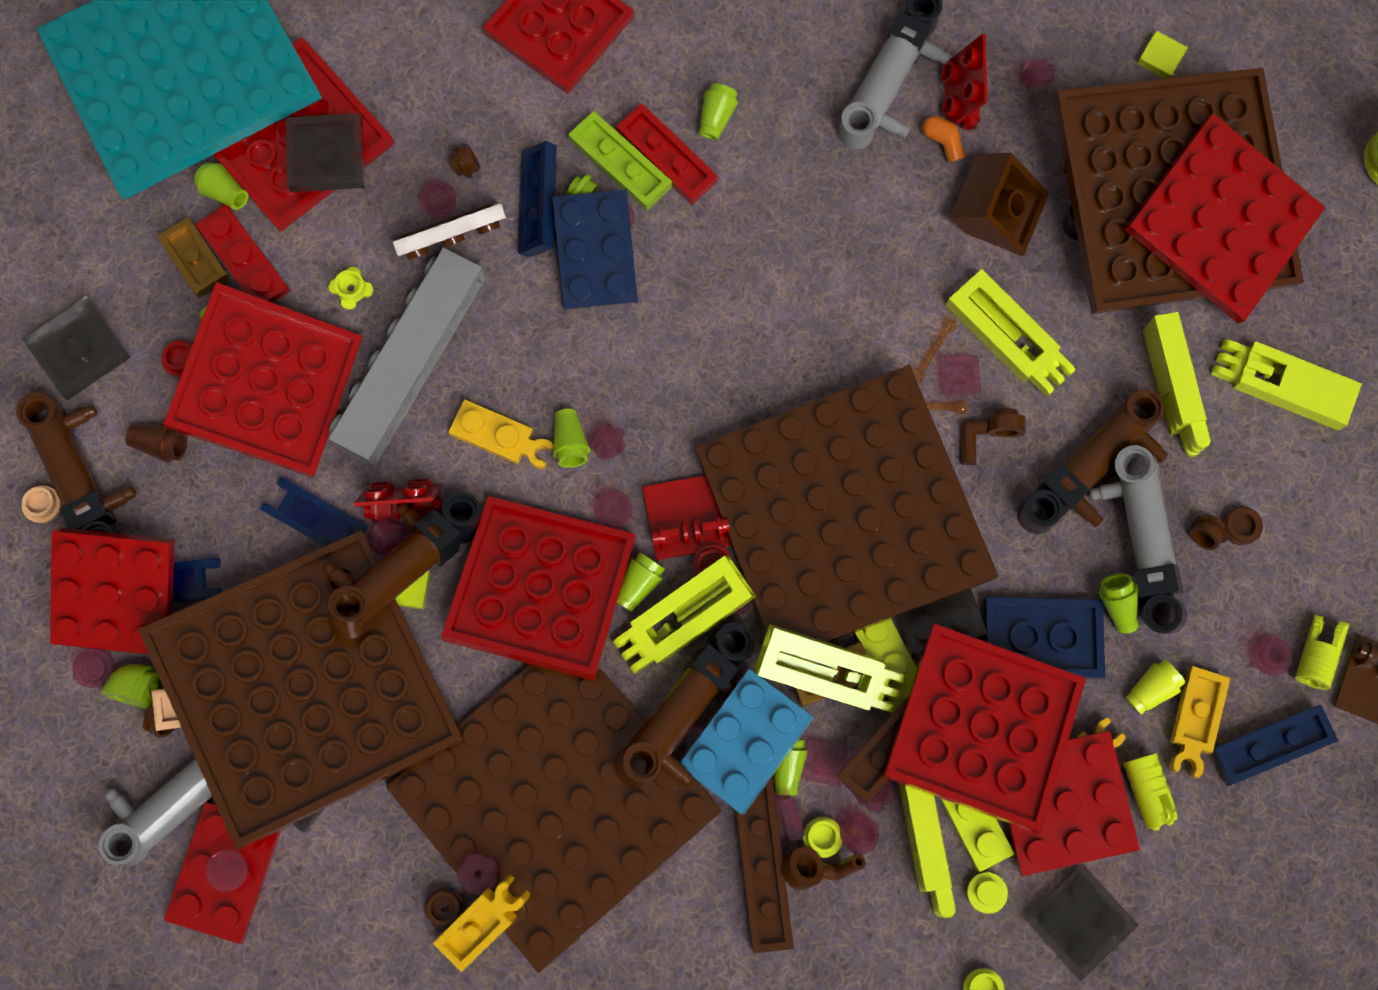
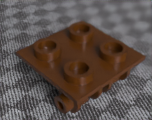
M1357 635L1334 707L1378 724V642Z

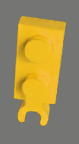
M465 399L448 432L450 436L516 465L519 464L522 456H525L533 467L544 470L547 465L546 462L535 457L536 452L539 449H547L553 452L554 444L549 440H531L534 433L532 428Z
M1194 666L1188 668L1185 678L1186 683L1183 686L1170 743L1181 747L1179 753L1175 754L1170 760V772H1179L1182 761L1187 760L1192 765L1190 778L1197 779L1202 775L1204 763L1200 754L1213 753L1230 677Z
M512 875L503 879L496 888L495 893L488 887L433 942V945L460 972L472 963L513 923L517 917L513 911L519 910L529 898L530 893L527 890L519 897H514L509 893L508 887L515 879Z

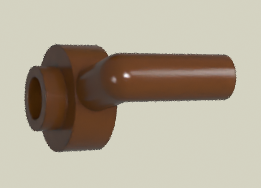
M1001 408L995 410V415H991L987 419L964 421L961 425V465H976V435L988 434L992 437L1012 438L1023 436L1026 434V417L1018 414L1016 409Z
M802 846L785 855L782 861V874L792 888L803 891L819 884L822 879L841 880L863 869L866 861L861 854L856 853L836 864L823 863L815 850Z

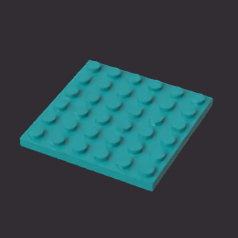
M92 0L36 28L117 192L123 200L322 99L268 0Z

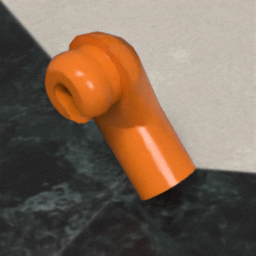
M940 116L926 118L921 126L922 133L925 137L943 144L947 162L965 158L958 127Z

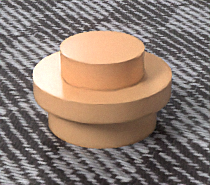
M45 485L31 488L22 499L24 515L32 522L38 524L53 521L60 513L59 508L62 507L56 490Z

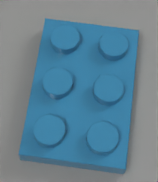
M749 669L681 761V764L686 767L687 771L695 779L743 815L815 717L763 677L758 676L752 669Z

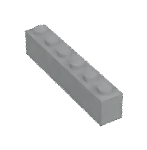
M444 247L437 257L433 256L427 263L424 271V276L426 277L419 288L415 287L409 293L405 304L407 307L400 319L396 318L390 325L387 332V342L381 351L377 350L372 355L368 363L369 372L362 383L358 382L355 384L348 398L350 404L343 415L339 414L336 416L329 429V441L336 449L372 468L376 467L486 280L481 266Z

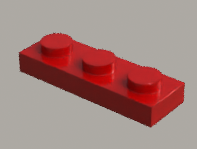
M643 103L616 125V131L672 181V187L691 205L718 182V175Z
M223 205L195 224L245 293L274 303L290 292L284 281L227 205Z

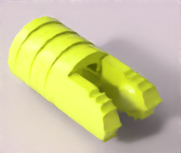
M1314 614L1295 679L1316 689L1329 690L1350 623L1339 621L1335 627L1334 639L1331 645L1318 641L1319 635L1323 631L1324 617Z
M1157 753L1124 762L1123 765L1126 769L1131 789L1147 829L1156 831L1162 825L1167 824L1169 826L1174 824V821L1178 819L1177 810H1175V804Z

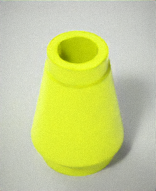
M1163 659L1159 664L1154 662L1125 699L1139 715H1142L1144 712L1181 692L1179 688L1186 682L1180 673L1167 660Z

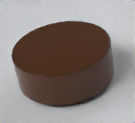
M1246 506L1233 508L1226 513L1222 520L1225 524L1224 531L1228 533L1227 540L1240 546L1248 545L1257 540L1263 530V523L1259 514Z

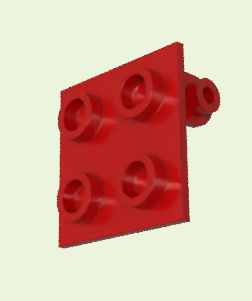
M984 33L946 62L941 72L945 93L942 114L946 120L955 125L962 124L964 130L977 128V123L980 122V108L988 102L986 34Z
M706 475L642 487L656 561L696 554L701 547L707 544H718L724 548L732 547L728 531H730L728 517L722 518Z
M431 479L408 481V486L393 487V482L391 481L375 482L369 484L370 489H365L354 502V507L363 506L364 518H372L373 522L392 520V504L395 520H400L401 516L396 510L400 503H406L412 508L413 502L414 509L423 517L433 508L439 513L442 512L441 498H436L441 489V484H431Z

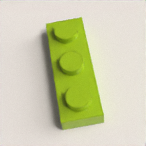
M595 111L589 114L568 134L569 141L622 190H627V194L645 211H648L672 188V181Z

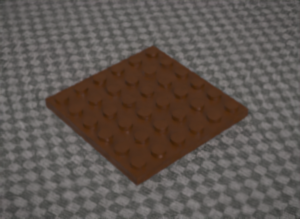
M1255 68L1059 90L1052 95L1091 314L1206 299L1203 294L1124 229L1205 118L1212 113L1283 171L1264 69ZM1298 248L1268 290L1292 287L1304 283Z
M910 364L695 446L722 518L728 517L730 526L728 534L746 581L757 596L754 598L766 633L769 624L829 643L998 578L996 568Z
M362 530L138 629L237 851L463 742L456 723L396 599L368 622L366 630L356 638H339L329 628L327 603L329 596L338 587L324 573V567L328 563H334L355 581L377 563ZM349 608L339 612V614L346 617L354 616L358 613Z
M532 664L528 665L457 726L463 742L407 768L386 786L476 898L488 887L495 893L498 885L509 875L515 878L508 887V891L512 896L519 897L526 890L530 893L523 906L519 910L513 911L517 917L504 932L538 974L722 812L694 777L688 785H684L679 780L674 779L664 769H661L659 775L654 780L639 785H628L619 779L614 768L615 758L629 744L646 721L600 668H598L595 681ZM634 753L630 759L631 769L635 773L642 775L646 769L645 759L641 755ZM671 753V755H672L676 760H678V759L676 758V756H675L673 753Z

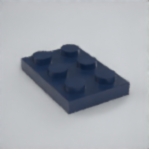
M627 190L552 197L564 309L638 302Z
M986 597L984 599V642L1086 679L1105 678L1102 600Z

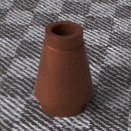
M131 425L126 432L125 441L128 447H132L167 463L173 460H180L187 449V435L165 428L163 425Z

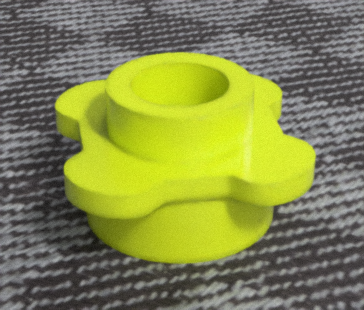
M349 267L347 270L340 272L329 283V291L340 298L341 306L346 310L354 309L357 302L364 297L369 298L372 296L374 290L371 283L363 280L361 271L357 267ZM349 286H354L353 291H348Z

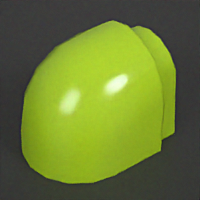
M128 664L119 667L109 676L101 693L112 700L145 710L153 704L152 691L160 690L162 683L153 667L142 664Z

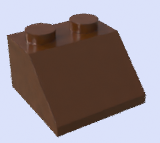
M1012 153L976 154L950 218L968 235L1024 256L1049 192Z

